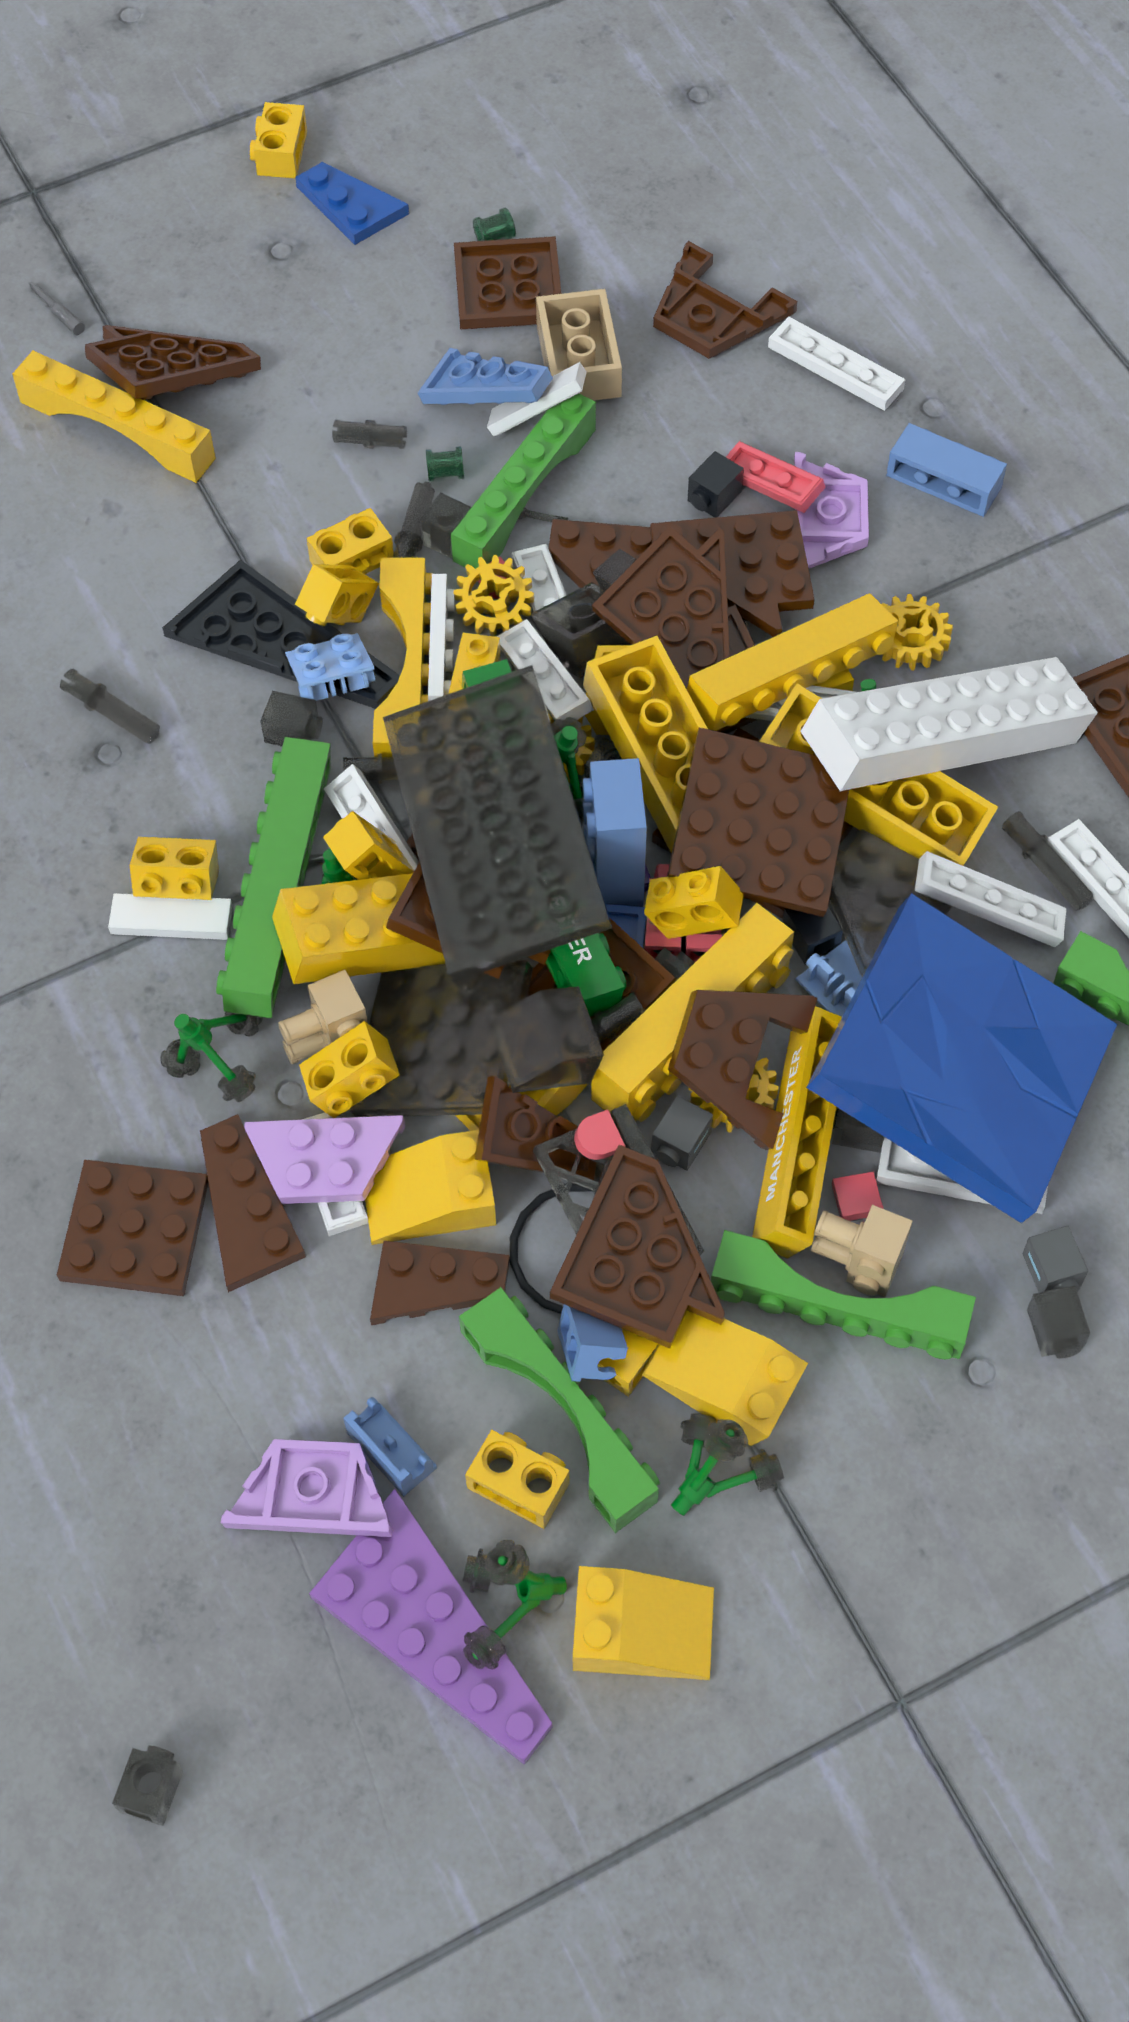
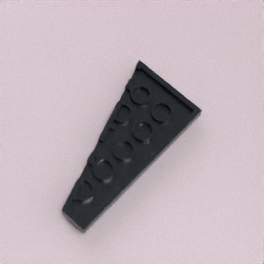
M241 559L162 627L164 636L296 682V677L285 652L295 650L296 647L302 644H318L329 641L334 636L342 634L329 623L326 626H322L310 621L305 616L307 612L295 605L296 599ZM368 653L374 665L373 672L375 676V682L369 683L368 688L350 692L347 678L344 677L347 693L343 694L339 680L336 679L333 682L336 696L376 709L391 693L400 675ZM325 682L327 692L330 693L328 683Z

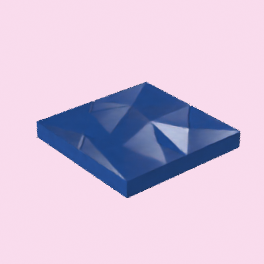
M911 893L895 913L806 1088L1018 1222L1023 1223L1037 1211L1117 1024Z

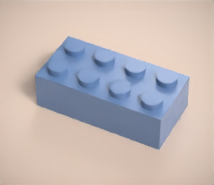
M639 758L590 762V778H583V860L587 870V900H595V903L643 907L647 826Z

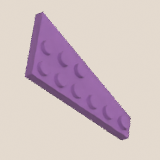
M394 1489L383 1502L393 1530L392 1537L356 1535L309 1595L317 1604L525 1765L552 1729V1722L498 1642L480 1659H474L472 1653L491 1634V1631Z

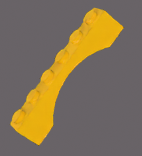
M34 350L30 352L12 373L20 403L49 416L55 414H74L103 423L137 443L167 470L195 483L198 482L216 459L209 429L145 400L135 399L125 391Z
M381 558L379 589L382 611L393 621L400 632L406 647V657L397 684L388 697L374 710L372 743L375 764H421V749H428L429 747L428 726H422V717H429L430 715L428 695H423V686H428L429 663H424V656L429 655L430 633H425V625H430L431 602H426V595H431L433 573H426L425 558Z

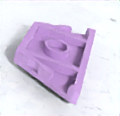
M795 452L794 466L822 478L826 486L805 513L797 510L808 568L810 569L867 547L869 540L867 479L852 473H844L839 468L828 463L822 468L806 461V454Z
M403 1115L258 1121L245 1122L244 1128L282 1204L365 1201L374 1185L375 1175L383 1169L390 1156L388 1151L397 1134H402L405 1129V1120Z
M274 1439L263 1454L260 1466L251 1472L242 1487L245 1490L231 1511L226 1509L221 1518V1524L225 1528L379 1537H392L393 1532L364 1449L360 1443Z

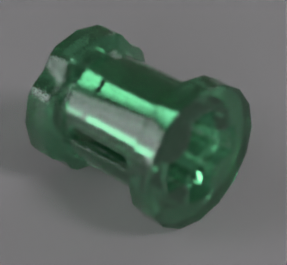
M506 207L499 209L498 214L484 219L477 217L472 221L477 241L498 240L503 237L511 239L516 236L513 218Z
M461 446L456 447L455 451L433 452L431 449H426L429 482H434L435 478L457 476L459 480L464 479Z

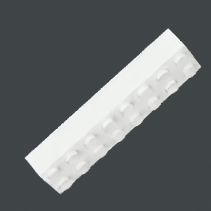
M1057 657L822 698L817 702L801 733L838 789L844 791L1076 744L1098 712L1070 676L1066 667Z

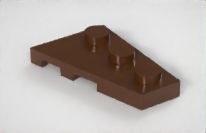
M488 1076L475 1160L584 1181H594L597 1160L589 1159L578 1151L574 1141L575 1132L578 1128L577 1125L562 1116L554 1115L538 1105V1102L526 1094L522 1095L508 1087L507 1083L498 1077Z
M383 1241L370 1316L371 1326L386 1323L387 1319L408 1315L409 1318L425 1316V1312L445 1308L457 1310L473 1307L500 1287L505 1292L510 1263L509 1255Z

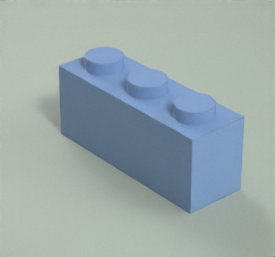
M908 423L890 451L886 476L984 517L1002 488L1007 463L968 448L961 443L939 436L927 429Z

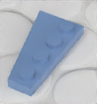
M449 348L418 391V395L423 404L537 402L541 398L553 377L546 366L521 361L506 364L504 359L493 356L490 360H485L481 358L479 353L469 351L464 356L460 354L458 349Z

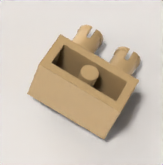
M346 970L309 984L311 1009L278 1022L284 1039L282 1041L283 1047L291 1064L316 1054L363 1021L368 1023L366 1009Z
M872 1205L866 1221H861L859 1225L823 1210L815 1229L814 1235L816 1237L811 1252L846 1265L845 1270L848 1271L846 1282L853 1284V1287L859 1292L871 1296L878 1294L886 1297L904 1254L913 1220Z

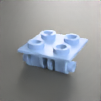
M358 633L352 635L339 634L329 641L318 644L306 643L299 645L295 650L285 652L299 684L298 690L302 701L309 699L310 703L329 698L325 682L328 683L332 697L336 696L333 682L336 679L339 680L343 694L347 693L344 677L347 678L350 692L368 688L369 683L375 682L374 665Z
M854 933L827 955L813 954L806 962L809 968L796 977L795 980L811 996L817 997V1002L826 1011L843 1017L875 953Z

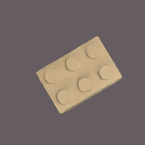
M598 289L536 297L537 331L544 366L548 367L551 375L554 376L580 362L587 372L583 390L579 394L592 400L622 397V365L606 290Z

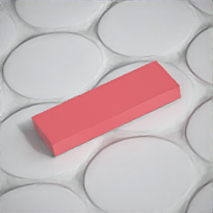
M741 441L726 456V458L744 468V486L803 513L806 512L826 487L822 478Z

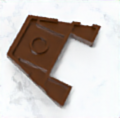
M688 241L683 248L680 262L676 264L671 283L666 287L653 317V327L710 359L793 315L797 311L798 301L772 287L752 308H748L698 280L713 265V254Z
M714 990L693 991L688 1001L668 1070L705 1102H711L727 1116V1120L737 1129L742 1128L754 1138L756 1145L764 1150L773 1149L783 1113L746 1099V1094L768 1021L799 1034L807 1033L817 997L810 995Z

